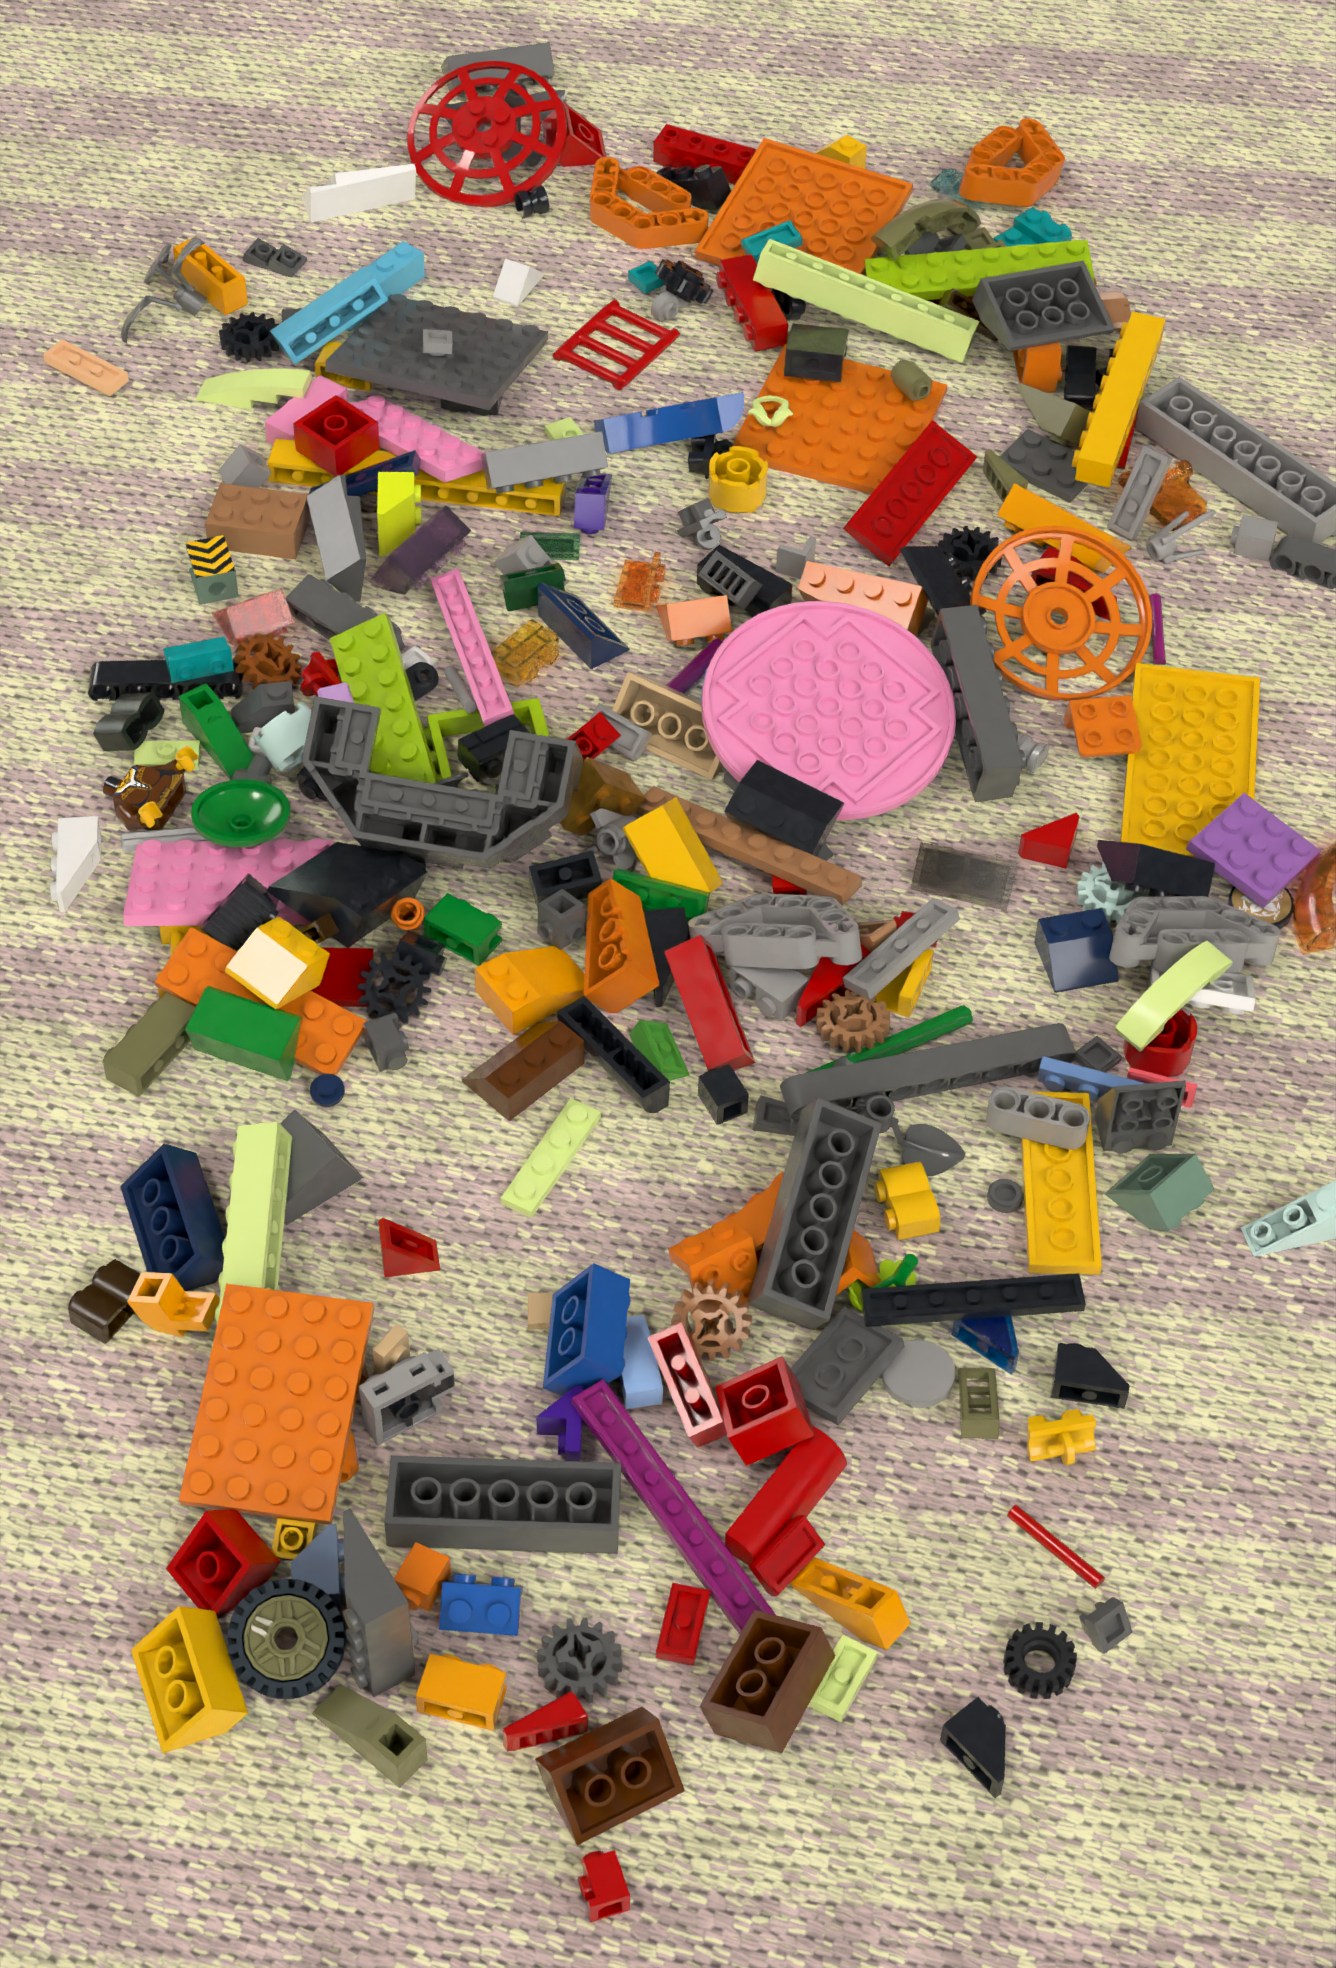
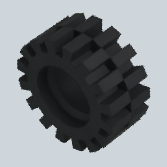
M1036 1622L1035 1629L1032 1630L1030 1623L1023 1625L1022 1633L1017 1629L1013 1632L1012 1639L1009 1638L1003 1660V1670L1005 1675H1009V1684L1011 1686L1018 1685L1017 1692L1024 1695L1025 1691L1031 1692L1030 1698L1037 1699L1038 1694H1043V1699L1045 1700L1050 1699L1052 1693H1055L1056 1696L1060 1695L1063 1692V1688H1068L1076 1667L1077 1652H1074L1075 1645L1072 1640L1066 1643L1068 1634L1063 1630L1059 1635L1055 1634L1057 1626L1050 1624L1048 1630H1043V1622ZM1042 1650L1051 1655L1055 1666L1049 1672H1036L1026 1665L1025 1656L1031 1651Z

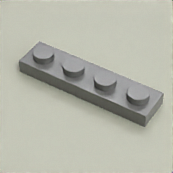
M932 898L843 977L845 988L871 1000L960 920L958 910Z

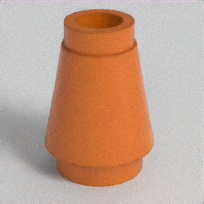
M410 897L398 900L391 910V918L394 924L405 931L410 930L413 932L418 931L422 927L425 914L423 905L417 899Z

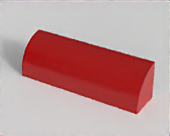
M698 935L664 951L707 1070L718 1069L728 1064L734 1070L756 1063L712 945L702 935Z
M813 1425L814 1436L797 1443L725 1533V1546L734 1557L748 1566L797 1515H805L807 1517L847 1466L846 1458L839 1446L827 1434Z

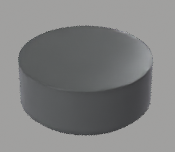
M999 1179L989 1186L987 1201L994 1210L1001 1213H1011L1021 1206L1023 1190L1016 1182L1009 1179Z

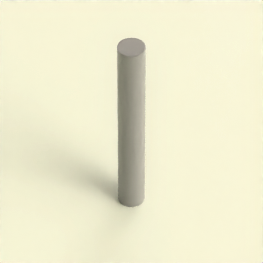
M454 666L446 667L444 674L466 712L473 713L477 709V705Z

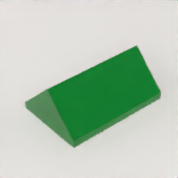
M208 986L205 988L185 1031L196 1051L289 1081L292 1076L302 1017L280 1009L275 1010L271 1006Z

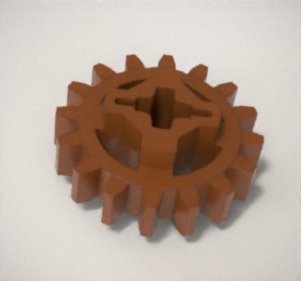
M258 631L254 637L248 634L244 641L240 642L235 651L237 654L233 658V662L238 664L235 669L236 673H243L245 675L242 682L250 681L253 683L252 690L259 684L291 681L293 686L300 678L299 673L302 670V665L297 663L300 655L291 653L294 646L292 644L285 646L283 644V637L275 640L271 632L266 637H263L261 632Z

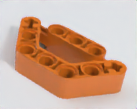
M1024 118L1020 120L1019 126L1016 129L1010 126H999L972 148L959 187V194L963 198L972 201L1021 207L1032 206L1058 182L1065 156L1043 125L1035 119ZM1015 152L1018 153L1026 165L1022 169L1004 167L1011 161Z
M603 157L596 161L590 192V220L592 223L638 249L700 243L708 230V213L701 208H691V194L687 190L644 166H633L626 171L620 167L619 161L615 158ZM619 189L624 191L630 199L653 212L645 213L619 198Z

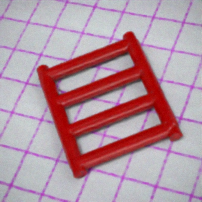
M614 299L565 341L552 356L557 361L563 359L611 383L616 390L620 391L680 336V333L675 328L668 330L621 307L620 303ZM613 315L661 339L652 345L605 321ZM595 330L600 331L644 354L636 360L589 337V335ZM578 345H581L628 369L622 375H619L572 351Z

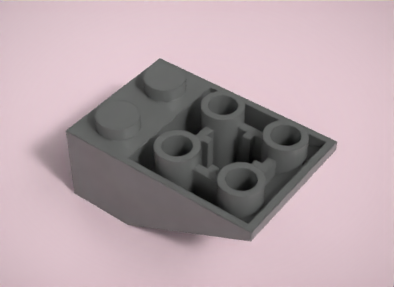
M1186 1081L1115 1086L1099 1098L1095 1121L1103 1151L1114 1150V1152L1122 1154L1136 1148H1149L1156 1151L1172 1145Z

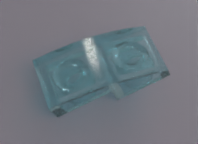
M944 169L930 182L931 188L936 192L959 201L977 211L987 203L967 200L959 194V187L964 173L957 172L954 169Z

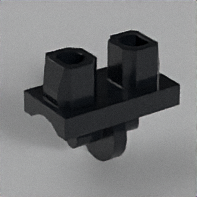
M716 434L691 438L692 452L688 454L689 472H704L705 479H709V464L713 455L717 452L718 455L729 452V448L735 445L728 439L718 441Z

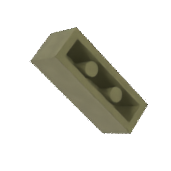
M168 992L158 1001L153 1002L140 1021L130 1026L125 1037L105 1054L102 1062L106 1080L140 1097L190 1042L185 1028L196 1007Z

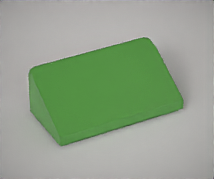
M639 1020L629 1033L633 1045L669 1081L689 1076L690 1074L668 1024Z

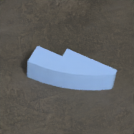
M644 1315L627 1317L628 1335L625 1340L623 1355L625 1367L622 1374L618 1377L619 1383H621L625 1409L662 1404L663 1386L658 1363L648 1340V1337L651 1335Z

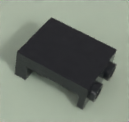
M792 323L786 347L784 376L841 382L843 360L847 354L849 329Z

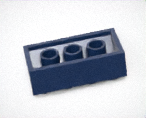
M164 1143L120 1187L147 1272L172 1273L184 1291H189L213 1284L219 1279L220 1273L223 1272L224 1255L222 1243L225 1236L197 1153Z

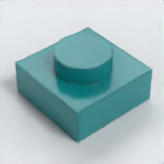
M651 261L628 271V280L644 294L664 285V280L658 278V275L655 273L657 266Z

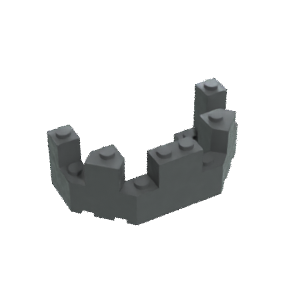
M314 696L301 761L352 836L363 847L398 852L414 860L421 859L425 860L426 863L463 869L464 864L491 869L509 856L515 862L552 837L549 829L568 816L572 792L578 791L583 765V757L576 741L510 730L498 794L484 793L370 773L369 770L381 715L380 707Z

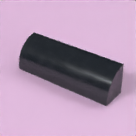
M585 996L557 1011V1020L564 1023L584 1040V1049L647 1113H658L669 1106L670 1081Z

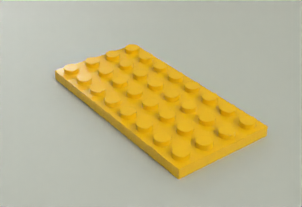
M1136 663L1132 701L1142 747L1138 753L1127 754L1120 842L1144 844L1197 858L1186 850L1189 841L1243 793L1254 800L1260 677Z

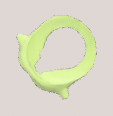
M777 396L758 397L753 400L752 409L748 410V414L753 415L762 426H780L788 416L793 415V412L789 409V402ZM775 401L782 405L774 413V417L770 419L760 404L761 402Z

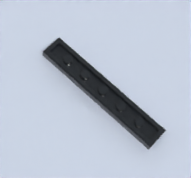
M1080 1273L861 1289L865 1327L1084 1311L1086 1305Z

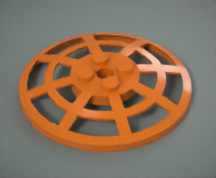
M1054 525L1035 527L1021 531L1004 540L990 553L982 564L975 578L970 597V605H977V607L995 613L997 631L1005 646L994 653L993 662L995 669H999L1001 675L1018 688L1046 699L1064 701L1088 699L1114 689L1133 673L1136 663L1141 662L1149 645L1152 631V609L1142 578L1132 563L1118 549L1104 539L1076 528ZM1061 540L1058 558H1042L1023 565L1014 550L1020 545L1033 541ZM1073 543L1083 545L1097 552L1111 562L1116 569L1102 580L1089 568L1070 560ZM1004 556L1013 573L1009 575L1001 586L996 600L981 595V587L988 572ZM1040 569H1056L1054 582L1044 583L1040 586H1037L1029 574ZM1068 571L1083 577L1093 587L1083 593L1078 588L1068 584ZM1123 579L1130 586L1136 600L1139 624L1121 623L1119 607L1110 589ZM1018 580L1029 595L1022 607L1005 603L1010 589ZM1101 596L1108 608L1110 622L1095 621V613L1091 603ZM1053 612L1062 614L1065 623L1061 625L1054 623L1050 614ZM1004 616L1020 619L1024 635L1012 642L1006 630ZM1092 633L1109 635L1105 648L1097 657L1084 645ZM1119 636L1138 637L1137 646L1130 661L1115 676L1103 663L1113 653ZM1033 644L1039 650L1046 652V667L1032 662L1021 651ZM1074 652L1086 664L1075 669L1059 670V655ZM1014 657L1027 669L1045 676V690L1021 680L1002 663ZM1092 671L1107 683L1100 687V689L1090 692L1058 693V679L1075 678Z

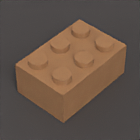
M220 483L205 522L206 536L211 538L223 535L229 551L296 560L310 521V510L306 497L308 494Z

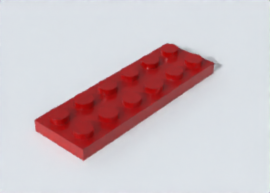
M932 420L851 517L843 530L886 565L890 566L901 553L900 549L910 542L977 459V456Z

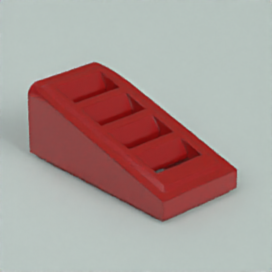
M569 1692L504 1727L503 1746L507 1752L516 1751L588 1732V1715L575 1694Z

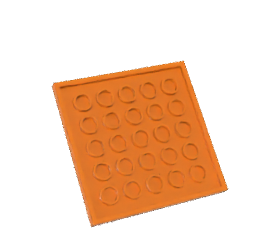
M764 138L695 249V258L720 266V260L746 255L741 248L742 239L790 220L803 238V245L795 249L864 276L866 274L865 259L875 258L880 250L871 241V236L901 213L913 192V183Z
M785 344L757 398L762 396L784 398L789 402V409L793 412V415L788 416L780 426L772 427L762 426L753 415L748 414L733 444L758 451V457L764 460V462H768V468L871 494L929 423L934 420L947 392L948 384L932 380L930 393L923 399L912 401L893 383L891 370L850 359L843 360L841 382L784 376L787 344ZM775 401L760 403L770 419L774 417V413L782 405Z

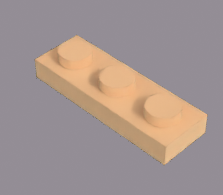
M63 339L43 354L45 364L108 396L113 395L129 382L128 372Z

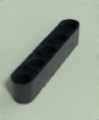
M165 660L99 661L90 668L88 695L93 701H98V699L116 701L123 694L154 692L159 700L161 698L179 700L180 695L207 683L219 699H224V697L239 699L243 692L242 679L244 674L236 673L235 669L238 664L233 662L234 671L172 683Z

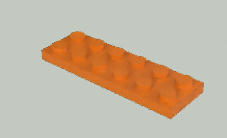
M190 927L155 980L157 988L195 1007L208 986L270 1006L225 972L226 966L237 954V951ZM308 991L278 1008L302 1017L294 1061L319 1075L338 1074L364 1033L363 1023L367 1022V1020L312 991Z

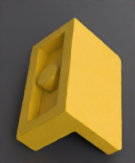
M925 950L915 961L876 994V1003L884 1001L886 1003V1010L910 1018L932 969L934 950Z

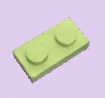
M843 1634L833 1650L835 1657L808 1705L839 1722H842L873 1667L878 1654L877 1651Z

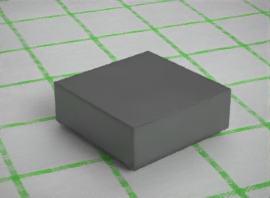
M1096 1036L1076 1051L1077 1058L1075 1061L1082 1067L1106 1073L1121 1061L1122 1056Z

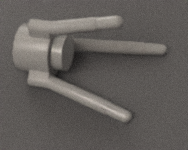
M1212 509L1176 531L1169 533L1189 516L1188 511L1183 512L1158 533L1148 537L1146 549L1149 556L1155 562L1162 560L1165 564H1168L1175 560L1205 554L1206 551L1204 549L1174 554V550L1178 547L1175 538L1214 516L1216 510Z

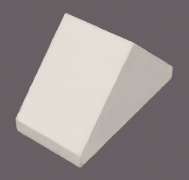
M505 258L493 299L518 307L544 276V273Z

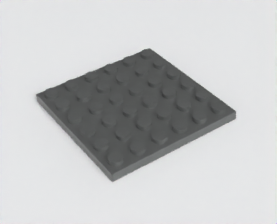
M402 294L390 295L388 301L379 306L326 360L325 371L490 410L544 347L548 340V331L540 330L534 325L523 326L514 324L508 319L497 320L486 317L483 313H467L460 311L457 307L433 305L431 301H416L407 299ZM423 329L452 331V354L433 356L429 353H423Z

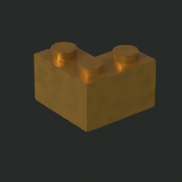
M587 757L583 761L578 791L572 792L568 816L559 823L564 830L582 836L588 834L596 826L590 815L591 813L603 808L624 816H631L645 800V796L627 772Z

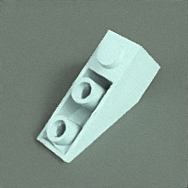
M1336 1180L1240 1227L1253 1256L1336 1239Z

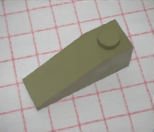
M1019 382L1017 389L1041 429L1052 434L1050 440L1064 447L1067 442L1079 446L1083 430H1087L1086 423L1090 412L1075 403Z

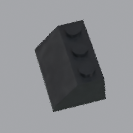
M905 546L900 549L919 586L923 587L928 601L937 616L940 609L970 605L971 596L969 593L972 592V587L965 575L960 578L958 577L956 571L960 568L951 553L945 556L940 546ZM978 607L980 617L987 613L986 609Z
M757 760L739 782L724 812L733 821L817 857L845 803Z
M1098 840L1097 848L1111 881L1124 884L1123 890L1143 894L1144 889L1150 890L1149 897L1169 895L1209 897L1215 863L1144 844Z

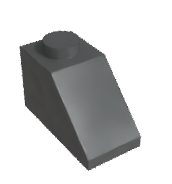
M292 682L259 684L231 709V716L240 734L251 733L255 727L262 728L285 710L287 713L293 714L295 708Z

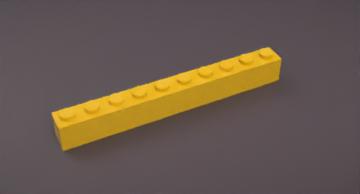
M275 438L267 462L271 471L269 482L315 487L335 478V476L297 452L295 441ZM378 450L343 475L354 473L397 456L387 451ZM419 469L418 475L415 476V484H421V500L560 516L566 495V482L555 484L554 478L542 480L543 486L526 489L525 483L513 485L514 491L497 494L496 489L487 490L484 470L448 482H443ZM373 491L367 494L378 495V492Z

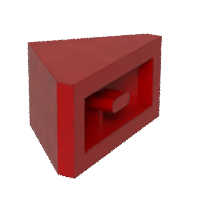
M1076 812L1021 834L1018 854L1023 859L1067 869L1077 836L1080 816Z
M385 1218L378 1221L384 1278L440 1270L435 1239Z

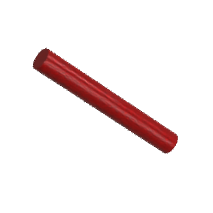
M1014 1505L1007 1514L1009 1519L1093 1588L1096 1589L1105 1580L1101 1573L1018 1505Z

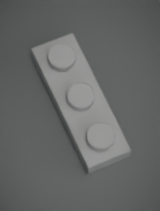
M1143 445L1107 528L1130 540H1134L1138 536L1173 460L1172 457L1149 445Z

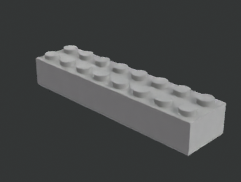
M1178 377L1140 401L1135 427L1137 430L1265 519L1278 522L1277 527L1288 535L1319 544L1336 532V482L1181 377Z

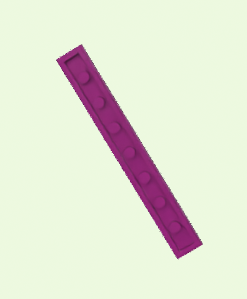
M604 1379L572 1397L571 1404L613 1462L621 1463V1473L707 1590H711V1597L737 1632L741 1634L754 1610L776 1615Z

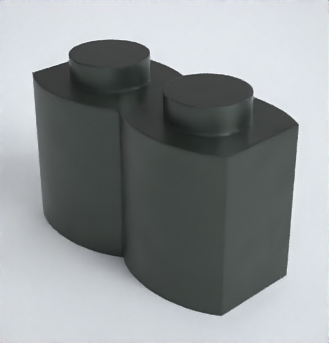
M154 692L123 694L114 702L110 714L103 716L98 721L93 735L103 751L135 750L144 742L148 730L153 729L159 724L165 709Z

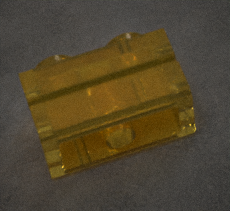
M534 619L529 620L491 651L500 677L517 688L526 681H533L540 669L545 665H552L559 656L557 634L547 627L544 628L542 624Z

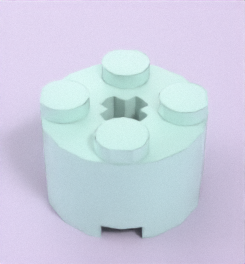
M305 702L298 703L296 705L298 711L293 714L287 713L285 710L260 729L264 735L253 737L276 771L280 770L283 772L288 770L291 772L303 764L301 760L311 716V709Z

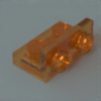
M661 552L654 553L652 563L625 559L614 598V608L650 613L652 603H658L660 585H657V583L663 582L665 577L666 564H661Z

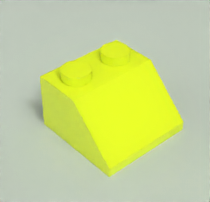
M378 472L377 520L379 556H386L416 535V525H422L421 506L415 505V503H421V484H415L414 472Z

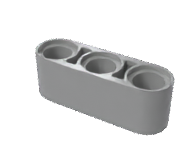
M1002 1086L994 1089L989 1096L986 1122L992 1130L1065 1149H1077L1086 1141L1090 1114L1084 1106L1077 1103Z

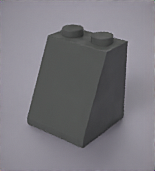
M296 1110L291 1112L280 1123L292 1136L284 1224L286 1225L364 1178L328 1137Z

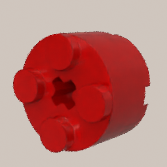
M1181 1008L1165 1023L1163 1031L1141 1052L1124 1039L1123 1052L1130 1067L1166 1077L1181 1075L1191 1061L1198 1028L1194 1016L1191 1013L1189 1016Z

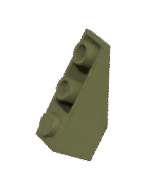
M341 1684L312 1712L318 1720L399 1788L428 1760L425 1737L396 1713Z

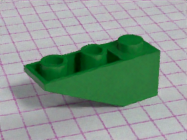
M207 683L180 695L179 703L182 723L197 740H200L201 746L225 775L232 780L236 770H240V768L247 770L254 756L223 702Z

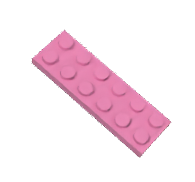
M372 395L360 402H349L378 421L381 448L396 456L416 450L421 459L419 469L437 479L448 482L484 470L481 459L483 452L477 447L461 441L457 436L446 433L440 427L422 420L420 416L413 415L404 410L403 407L385 400L383 396Z

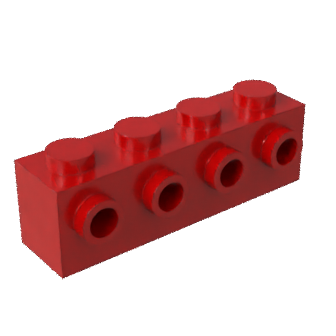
M666 124L653 142V162L677 169L683 166L698 168L707 164L710 167L722 166L728 183L735 186L757 149Z
M752 254L720 260V269L716 273L717 286L719 289H723L727 305L731 306L734 310L735 321L737 324H741L745 340L751 343L755 352L782 347L787 344L788 322L770 288L753 280L757 263Z

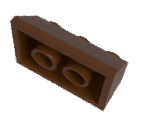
M561 1021L536 1023L462 1079V1082L504 1118L511 1121L584 1064V1040Z
M642 1706L535 1759L545 1788L576 1845L685 1791L659 1719Z

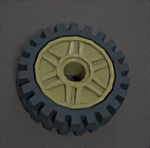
M286 1578L269 1581L250 1591L240 1601L235 1612H233L227 1631L228 1654L239 1677L256 1692L275 1699L304 1697L324 1686L337 1672L346 1649L345 1623L336 1603L319 1587L298 1579ZM284 1628L294 1629L298 1636L296 1645L289 1650L280 1649L276 1642L278 1633Z

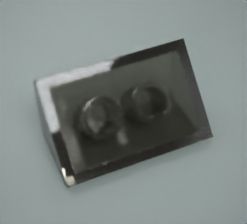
M924 840L920 842L910 889L1007 911L1021 861Z

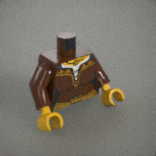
M190 746L181 748L175 755V759L166 765L151 767L135 765L131 767L123 780L112 776L107 777L103 785V793L113 797L116 816L128 831L134 832L142 828L147 831L164 828L186 794L184 772L193 771L195 767L193 761L199 757Z

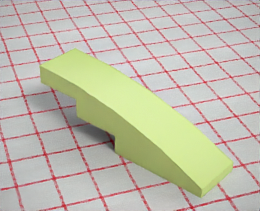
M285 368L252 369L205 379L196 400L252 409L255 401L278 404L281 395L304 398L312 381L311 370Z

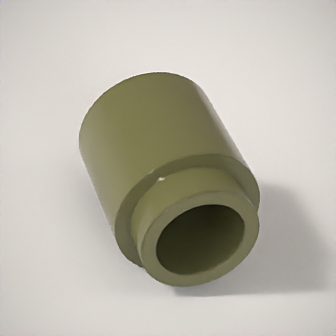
M901 360L894 365L891 370L893 383L910 400L917 401L923 399L930 393L932 379L914 362Z

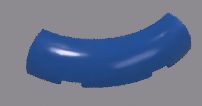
M740 392L645 410V417H642V412L640 411L593 420L596 432L602 431L605 451L609 454L723 433L733 429L740 421L744 412V394Z

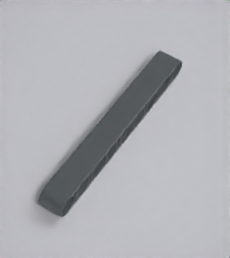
M1057 1023L798 1074L785 1079L780 1084V1090L790 1118L792 1120H799L801 1110L817 1097L845 1109L854 1110L864 1108L869 1099L876 1095H883L892 1101H898L1038 1072L1043 1056L1072 1063L1077 1058V1054L1066 1026Z

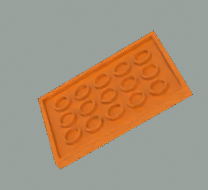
M226 1283L179 1496L181 1505L217 1510L234 1509L239 1513L325 1525L332 1524L375 1309L373 1303Z

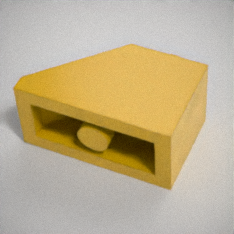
M845 135L826 144L814 153L865 169L867 146Z

